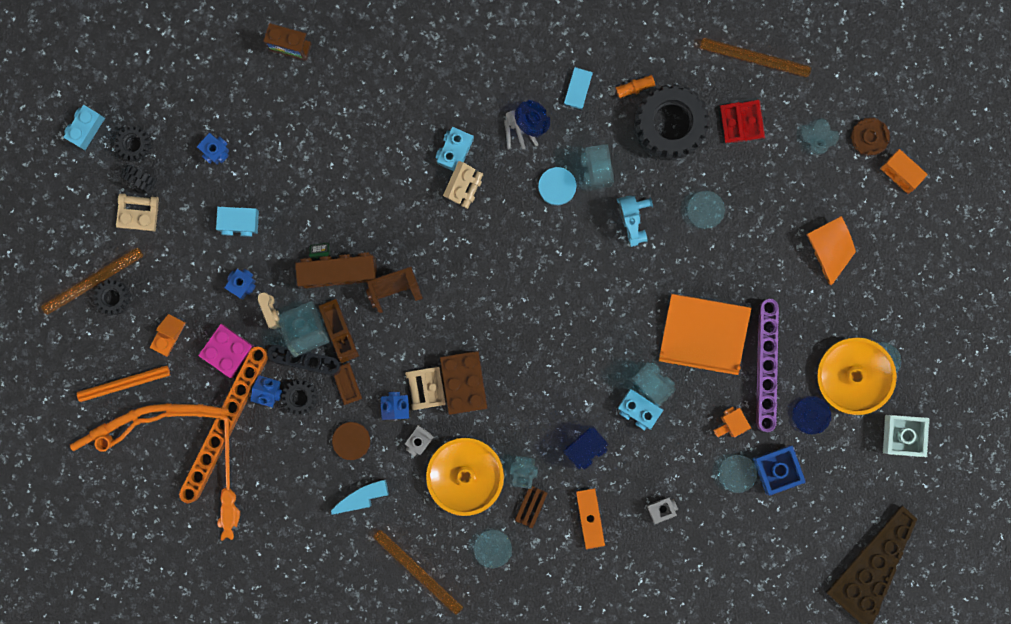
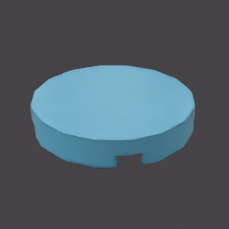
M554 167L548 169L539 180V193L545 202L551 205H563L569 202L576 192L575 178L570 171L564 168Z

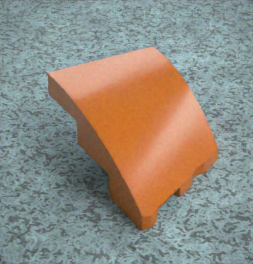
M842 216L806 234L815 250L814 253L823 268L822 272L829 285L835 282L856 252L851 235Z

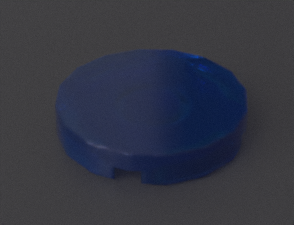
M528 100L527 102H522L516 108V123L525 134L539 137L546 133L550 127V117H547L546 109L538 102Z
M805 397L795 404L792 419L795 426L801 432L818 434L829 426L831 411L829 405L823 399Z

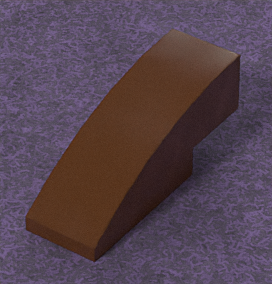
M337 299L320 305V312L341 363L359 357Z

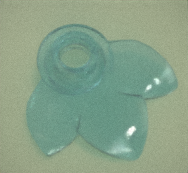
M824 118L819 119L814 124V127L802 126V138L810 144V148L815 154H824L830 146L835 145L839 140V132L830 131V125ZM817 142L822 143L823 146H818Z

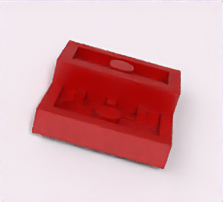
M760 100L720 106L726 143L765 138Z

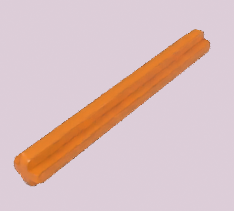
M163 366L77 392V399L79 402H83L170 375V370L168 366Z

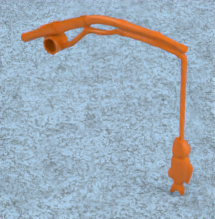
M170 403L149 405L131 410L107 424L103 423L91 430L90 434L70 444L71 450L75 451L94 440L96 449L104 452L122 441L140 423H150L163 417L203 416L224 420L226 488L221 492L220 499L222 505L217 525L224 529L221 534V541L226 537L233 540L234 534L231 529L233 526L237 527L240 511L234 504L236 495L230 489L229 420L226 416L229 412L228 409L204 404ZM166 411L155 417L138 419L139 416L147 413ZM133 420V423L117 439L113 440V437L109 435L110 432Z

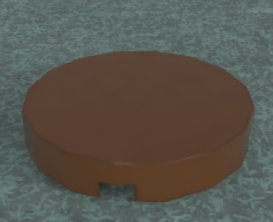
M865 118L859 121L851 133V142L854 148L865 156H875L883 152L890 141V132L886 124L876 118Z
M348 422L335 430L332 445L334 451L341 458L356 460L367 453L370 448L371 439L368 430L363 425L356 422Z

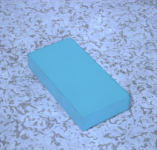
M574 68L564 105L582 110L593 72Z

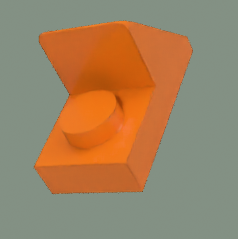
M168 314L157 327L156 331L158 333L150 348L168 357L186 323Z

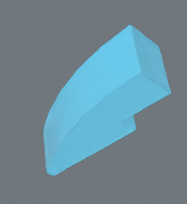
M386 479L371 483L353 492L331 510L332 514L372 506L370 499L389 495Z

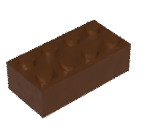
M358 253V257H352L350 254L339 255V259H333L331 256L319 257V261L306 258L300 259V263H295L297 286L301 289L366 283L378 278L376 258L369 253Z

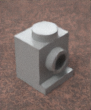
M418 425L405 443L408 446L406 450L414 456L416 454L421 455L434 436ZM415 439H421L422 443L420 446L415 445Z
M670 497L647 504L654 524L677 516L675 512L678 510L674 499L670 500ZM661 506L666 507V511L664 513H661L659 511V508Z

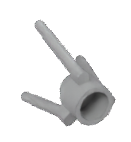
M520 110L506 113L507 119L504 120L506 126L507 149L511 148L510 126L512 129L516 128L521 148L525 149L520 130L522 124L534 145L538 146L525 116L521 115Z

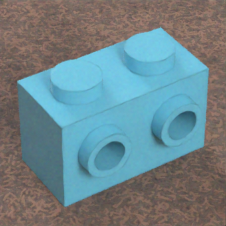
M83 105L82 108H78L75 112V119L72 124L66 127L63 138L86 150L105 118Z
M452 127L451 131L447 130L443 139L445 145L443 148H439L435 157L438 159V165L454 171L458 161L464 162L474 136L455 127Z
M218 207L216 230L221 232V235L232 236L233 232L241 233L240 236L252 237V233L258 234L259 211L253 208Z
M629 389L617 408L620 410L619 414L628 420L630 417L637 421L635 425L643 430L646 428L651 430L663 411L632 389Z

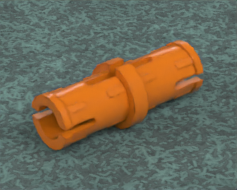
M652 75L638 80L632 79L631 82L617 86L615 89L620 99L630 94H639L644 89L654 87L655 82Z

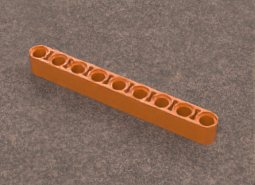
M254 347L250 350L222 408L229 410L231 402L237 404L236 412L232 413L229 410L228 414H226L229 420V437L252 392L258 375L261 374L268 360L265 348ZM258 350L263 352V358L260 361L254 358V354ZM249 367H252L255 371L252 378L246 376V370ZM239 385H244L246 388V393L242 396L237 392ZM216 418L180 490V499L184 503H192L198 500L225 447V433L220 427L222 420ZM213 437L219 438L220 445L218 447L212 445ZM205 454L211 456V463L209 465L203 462ZM197 471L203 475L201 482H197L194 478ZM187 489L193 490L194 497L192 499L186 497Z

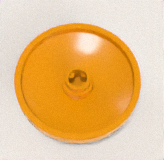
M848 338L837 342L826 351L818 368V384L822 395L831 406L847 414L863 415L876 411L889 400L896 385V368L891 356L881 345L866 338Z
M459 438L445 443L434 453L428 464L426 481L430 495L442 509L455 515L470 516L485 511L497 500L503 487L504 472L498 455L491 447L476 439Z

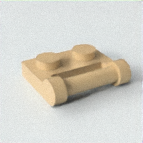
M120 193L118 196L116 227L155 232L159 198L133 197ZM126 204L151 206L150 211L126 209Z
M267 293L259 294L258 302L268 327L271 329L281 327V315L273 307L274 297Z
M440 367L406 372L413 403L411 405L412 410L446 405ZM417 376L422 377L426 401L424 403H420L416 381Z

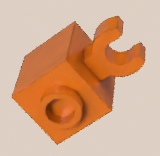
M732 406L723 411L725 415L721 416L724 425L713 431L717 437L724 435L728 431L732 437H736L751 427L741 409H735Z

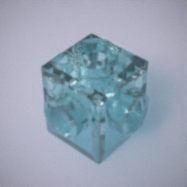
M516 456L515 464L511 463L510 475H514L512 486L532 488L533 478L537 479L538 467H534L535 459Z

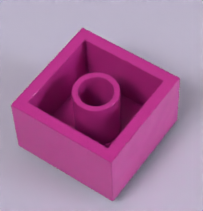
M220 324L198 356L229 378H234L244 364L250 350L255 346L227 326Z

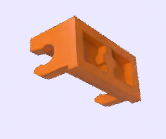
M900 149L880 168L907 194L915 190L928 175Z

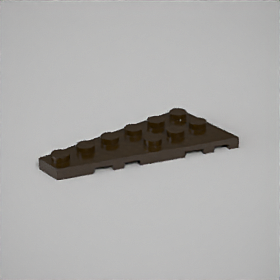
M902 505L826 591L832 599L861 624H873L876 616H878L882 601L886 597L897 570L898 562L904 553L905 545L916 524L917 518Z

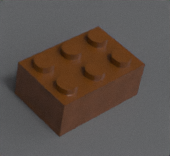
M479 352L440 357L449 415L488 409Z

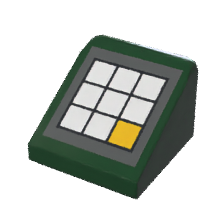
M329 243L311 245L310 258L314 260L319 259V257L331 256Z

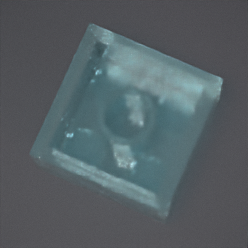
M608 144L586 147L580 156L582 168L586 167V172H584L585 186H589V191L612 187L614 178Z
M312 301L278 315L280 318L278 322L286 345L294 357L330 342L320 313Z
M647 362L629 380L656 406H661L676 390L673 387L675 383L668 376L663 377L659 373L661 369L655 363L650 364Z

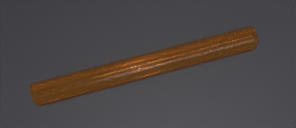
M703 38L700 44L701 49L808 77L811 72V67L711 39Z
M139 248L133 249L41 306L43 312L47 315L142 258V251Z
M379 530L374 535V539L455 615L462 610L463 607L382 530Z

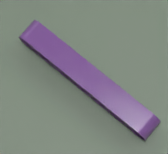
M773 299L762 301L758 308L756 425L763 432H771L775 429L777 414L779 307ZM766 303H770L773 306L771 313L765 312L764 305ZM766 322L772 324L773 328L770 333L764 330ZM766 341L772 344V349L769 352L763 348V344ZM766 360L772 364V368L769 371L763 368V363ZM766 379L771 382L769 390H765L762 386L763 381ZM766 398L771 402V407L767 410L762 406V402ZM764 418H768L771 422L770 427L767 429L762 426Z

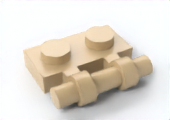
M458 161L443 196L457 204H460L462 199H464L461 206L468 209L470 203H473L475 199L474 194L477 187H480L482 183L483 173L476 171L474 177H472L475 169L464 162Z

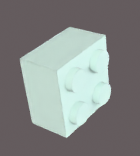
M885 415L883 454L927 457L929 418Z

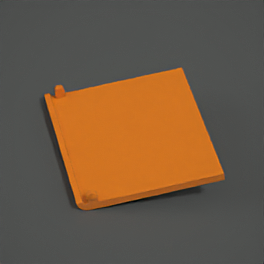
M671 293L659 361L738 375L741 368L740 362L751 307Z

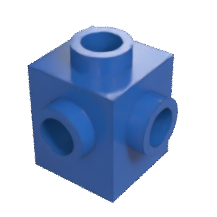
M210 133L197 146L204 153L202 157L210 164L212 161L216 164L224 162L229 155L227 153L230 151L226 148L227 142L220 136L216 139Z
M237 269L228 276L227 280L229 282L225 289L244 300L246 295H250L255 289L256 285L254 283L256 280L252 278L253 274L246 269H243V271Z
M258 375L252 388L251 402L273 408L275 401H279L281 398L282 390H279L280 381Z
M388 392L389 396L381 397L382 420L409 419L408 395L400 396V392Z

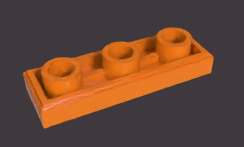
M595 488L576 491L586 549L605 546ZM589 515L594 516V520L592 522L587 521V517Z

